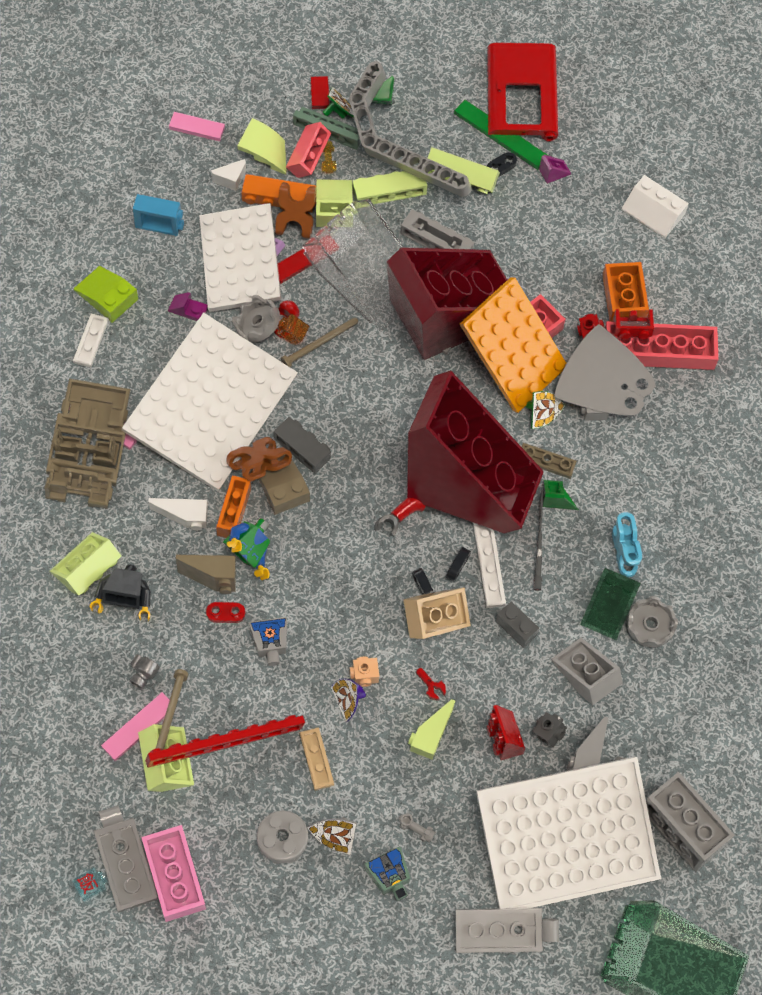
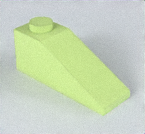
M451 699L418 727L416 733L412 732L408 742L411 745V752L433 760L453 711L455 700Z

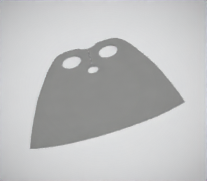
M598 324L586 335L573 352L560 376L554 397L596 411L619 415H637L644 406L643 400L645 396L650 395L654 390L655 381L639 359L608 330ZM639 379H645L648 382V387L641 390L637 388L636 382ZM626 384L628 388L623 390L621 385ZM632 397L636 400L637 405L635 408L629 409L626 407L625 400Z

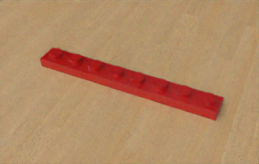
M291 715L284 720H271L261 726L254 724L241 731L234 729L225 735L213 734L208 739L201 740L197 738L191 740L188 744H173L164 750L156 748L148 753L145 762L147 768L298 731L304 726L305 720L303 715L298 717Z

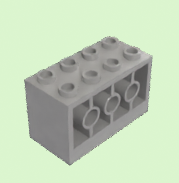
M679 772L653 792L646 800L649 819L695 873L721 852L735 836Z

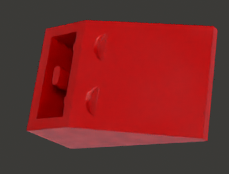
M493 705L486 729L489 737L493 736L495 755H499L502 761L524 754L525 746L513 711Z

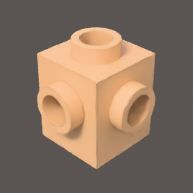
M359 657L357 660H353V667H349L351 679H354L361 687H368L373 683H379L377 658Z

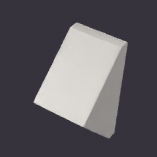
M243 159L211 170L213 183L236 191L246 173V161Z

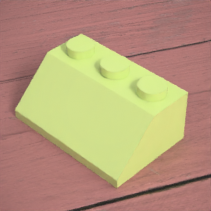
M92 532L53 567L50 572L72 593L80 595L85 593L94 581L99 580L108 568L113 567L118 562L121 554L109 539Z
M153 724L138 732L148 791L163 792L194 785L190 758L147 768L146 757L151 750L156 749L162 725ZM170 726L164 749H168L171 745L181 743V745L187 744L184 727Z

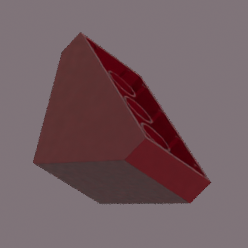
M401 247L387 260L390 301L424 360L442 353L445 349L453 348L469 341L460 323L507 281L506 276L490 250Z
M451 370L435 375L408 432L407 498L417 499L423 505L501 533L522 529L544 471Z

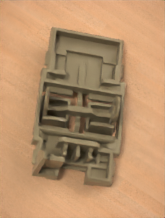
M69 378L66 396L62 402V413L57 415L46 468V474L49 475L46 478L44 487L46 499L65 503L67 493L79 494L89 497V507L108 509L109 500H111L113 493L112 486L117 484L126 437L122 427L127 420L130 389ZM84 432L88 433L86 444H83L81 438L62 436V433L83 436ZM92 434L97 435L96 439L110 441L106 442L97 440L95 446L90 445ZM84 452L82 465H78L81 453ZM88 453H93V465L91 467L86 466Z

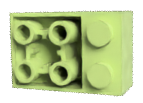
M317 179L316 227H352V180Z

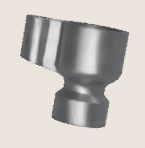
M137 654L130 663L137 671V674L133 675L129 681L135 687L143 690L147 684L146 680L152 679L160 669V666L148 657H142Z

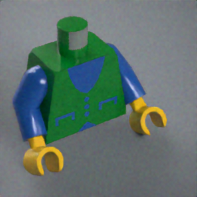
M262 518L255 525L244 521L232 527L230 535L223 543L244 564L256 568L257 570L254 571V575L264 580L270 576L269 570L265 567V556L270 540L264 535V531L269 524Z

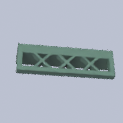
M301 107L300 111L296 110L293 114V125L305 129L306 125L321 122L331 132L330 140L355 150L361 144L358 130L355 127L305 107Z

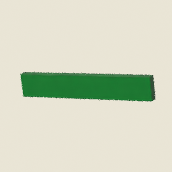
M464 100L454 110L456 116L539 170L541 158L543 155H547L519 135H488V114L467 100Z

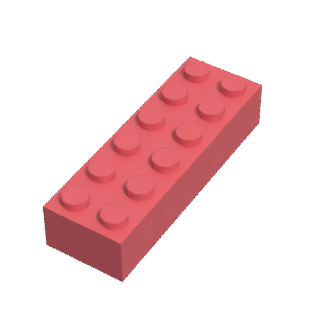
M607 321L605 329L615 336L614 322ZM654 324L653 335L648 339L642 340L638 337L621 339L616 337L645 367L714 370L718 362L717 327Z

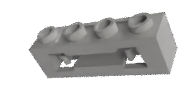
M413 209L401 224L400 234L426 248L474 249V242L470 238L461 236L453 229L446 228L438 221L431 220L423 213L416 212Z

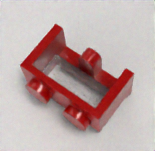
M615 309L613 318L615 337H620L621 339L638 337L642 340L652 337L654 331L653 309H649L647 317H637V311L635 310L630 311L629 317H620L619 309Z

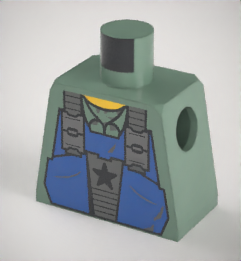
M400 846L364 864L365 871L383 895L392 891L397 901L408 896L403 885L410 882V875Z

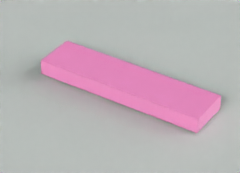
M163 692L160 693L101 745L102 748L114 761L118 760L139 741L138 732L153 724L160 723L165 718L169 699Z

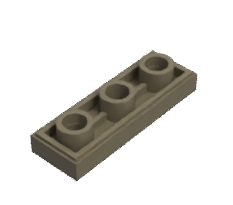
M526 443L522 444V448L542 470L571 479L576 460Z

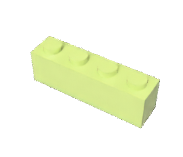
M432 147L428 155V159L467 176L470 185L478 187L477 191L488 194V191L493 193L500 174L498 170Z
M395 171L390 174H379L374 177L353 180L352 190L357 207L426 195L427 183L425 180L405 171Z

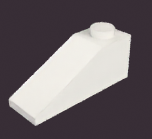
M149 498L148 502L151 510L192 530L198 531L202 528H207V500Z

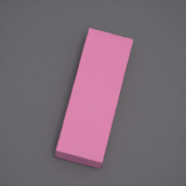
M174 112L169 129L220 142L225 124Z

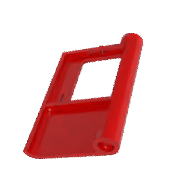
M496 42L489 44L487 47L488 135H541V138L548 142L554 141L558 138L556 46L549 43ZM507 85L540 87L541 124H508L506 122Z

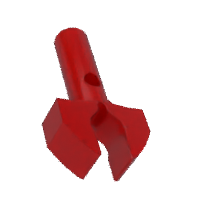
M422 668L416 670V674L428 686L426 695L429 699L439 701V697L434 693V688L439 689L445 696L446 686L442 680L439 683L434 682Z

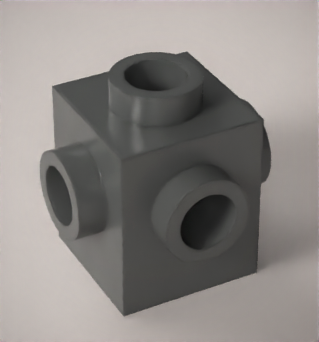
M545 712L537 720L536 727L532 732L541 741L554 748L558 740L564 737L567 728L560 716L555 713L550 715Z

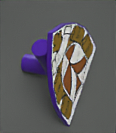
M345 678L336 681L331 686V689L345 721L348 722L356 711L358 699L365 698L366 693L359 684Z

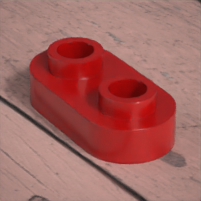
M213 602L206 608L207 618L214 623H239L243 621L246 615L244 606L237 602ZM214 609H218V610H219L218 613H213L212 611H213ZM237 609L239 613L233 614L232 611Z

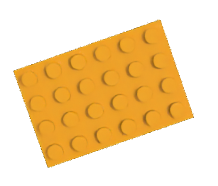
M510 277L460 323L461 328L514 412L519 413L526 406L527 402L532 400L533 392L542 391L564 370L567 364L515 277Z

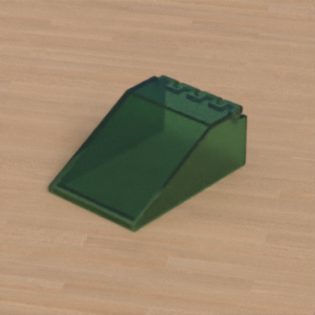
M630 901L629 905H625L621 920L625 921V923L619 922L614 939L619 942H612L607 955V959L611 960V963L605 961L600 975L605 984L625 995H737L749 955L657 901Z

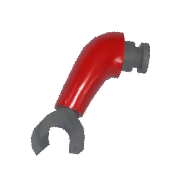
M406 498L389 515L379 518L375 522L374 530H380L383 522H389L392 525L390 536L394 537L399 527L398 522H401L415 511L423 512V510L429 512L431 510L433 511L432 514L435 515L437 509L423 505L417 499Z

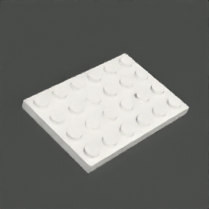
M271 204L199 215L209 312L237 308L244 304H249L252 302L253 295H258L265 300L270 299L272 302L281 300Z

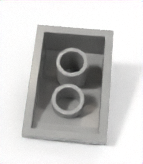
M582 637L551 659L575 690L592 705L623 684L620 667Z
M604 717L577 749L575 756L571 755L566 771L600 763L609 717Z

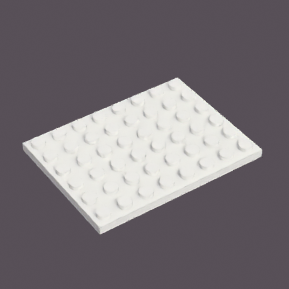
M203 313L122 427V431L209 487L219 491L233 470L227 465V455L240 447H249L298 372ZM236 457L233 463L240 460L241 457Z
M636 756L476 790L499 908H533L661 879L638 758Z

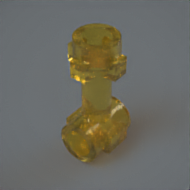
M327 141L323 150L325 161H322V172L333 173L336 171V161H332L334 145L331 141Z

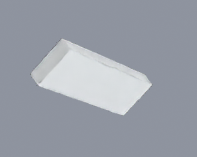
M95 314L90 315L73 363L92 367L109 318Z

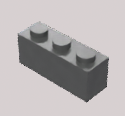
M288 417L273 431L274 440L282 447L288 449L295 458L314 474L331 459L330 448L325 443L321 444L312 432H307L303 429V426L297 420Z

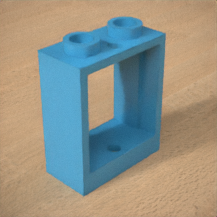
M137 194L133 206L135 228L178 236L179 230L182 231L184 226V220H182L183 210L180 208V202Z

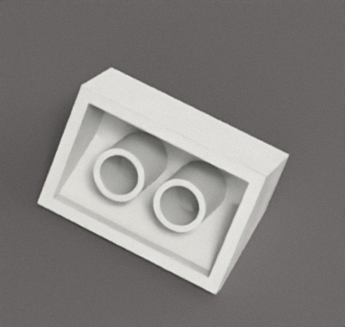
M644 175L633 188L621 210L666 238L685 215L689 203Z

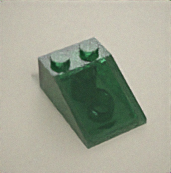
M604 568L580 625L617 640L641 583Z

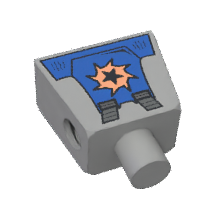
M287 617L249 622L250 632L258 657L267 656L269 666L280 664L279 654H286Z

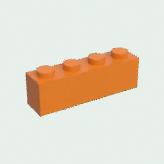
M246 174L242 188V201L248 204L270 203L271 207H280L285 210L278 203L282 182L290 185L291 197L297 201L304 200L307 189L310 186L316 187V185Z

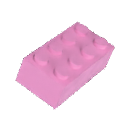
M182 825L141 837L165 922L206 910Z

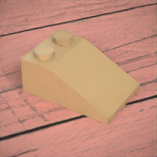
M465 588L403 599L410 638L425 639L471 626Z

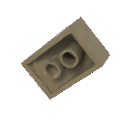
M283 455V456H281V457H279V458H277V459H278L279 461H281V460L285 457V455ZM293 460L288 466L280 470H266L265 476L258 479L274 515L310 502V491Z
M176 555L178 573L214 591H220L221 594L236 592L235 556Z

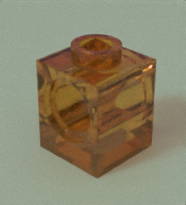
M291 314L279 321L277 334L291 344L296 345L303 341L310 326Z

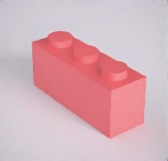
M321 122L305 126L286 165V168L297 178L312 175L331 135V132Z

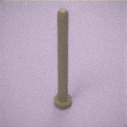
M352 318L288 357L284 355L281 357L282 363L291 367L294 361L356 325L358 319Z
M177 669L174 673L176 680L156 748H161L162 750L165 747L183 682L188 678V672L183 669Z

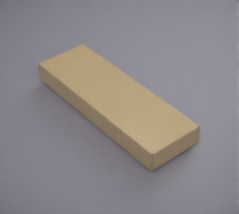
M319 727L299 732L314 790L334 786Z

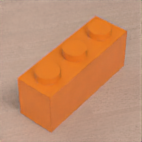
M232 475L216 526L217 536L227 538L230 535L231 528L241 524L251 492V481Z

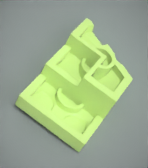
M252 118L237 145L238 150L254 155V160L270 165V169L286 175L285 140L269 126Z

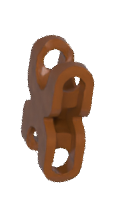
M282 182L278 203L285 210L281 211L276 217V235H283L289 221H296L301 225L302 237L310 239L314 219L307 211L312 210L316 204L317 189L315 186H310L307 189L304 200L297 201L291 197L290 185Z
M264 437L254 441L253 447L244 446L231 451L227 455L226 461L227 465L232 469H242V475L245 479L254 481L265 476L266 470L277 471L288 466L292 461V453L284 447L276 448L275 440L270 437ZM285 455V457H284L281 461H279V460L277 459V458H279V457ZM236 457H241L240 460L233 463Z

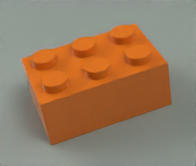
M642 263L605 264L602 276L609 321L614 322L615 309H619L620 317H629V313L632 310L637 311V317H647L649 306Z

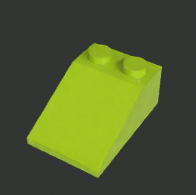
M98 266L73 288L76 293L104 317L109 318L111 323L138 300L137 289L124 278L101 266Z

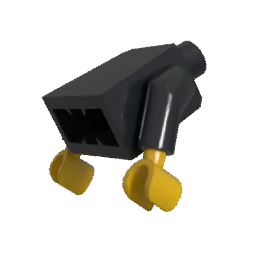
M131 564L127 565L125 569H114L112 574L99 581L95 593L96 600L90 604L91 611L93 612L94 607L99 605L98 613H102L104 608L101 601L106 604L139 609L142 606V610L138 614L139 620L141 621V615L146 613L149 621L150 612L148 607H150L151 591L147 582L142 580V573L136 572L137 568Z

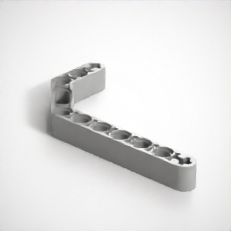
M371 62L349 97L359 137L366 153L458 196L465 197L469 195L472 188L467 176L377 136L369 106L385 81L386 73L380 62ZM363 115H367L370 122V128L366 131H363L360 125V118Z

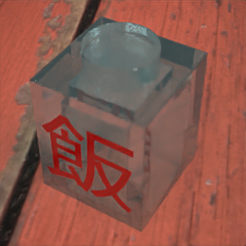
M95 868L72 880L84 902L106 890L104 883L107 881L102 872L97 873Z

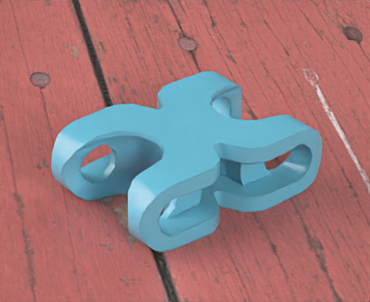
M623 512L617 517L616 525L612 530L614 548L617 550L616 558L619 571L624 577H632L636 574L638 565L642 560L640 542L637 541L635 518L631 513ZM627 519L630 522V526L622 524L621 520ZM624 564L632 566L633 569L631 571L625 570Z

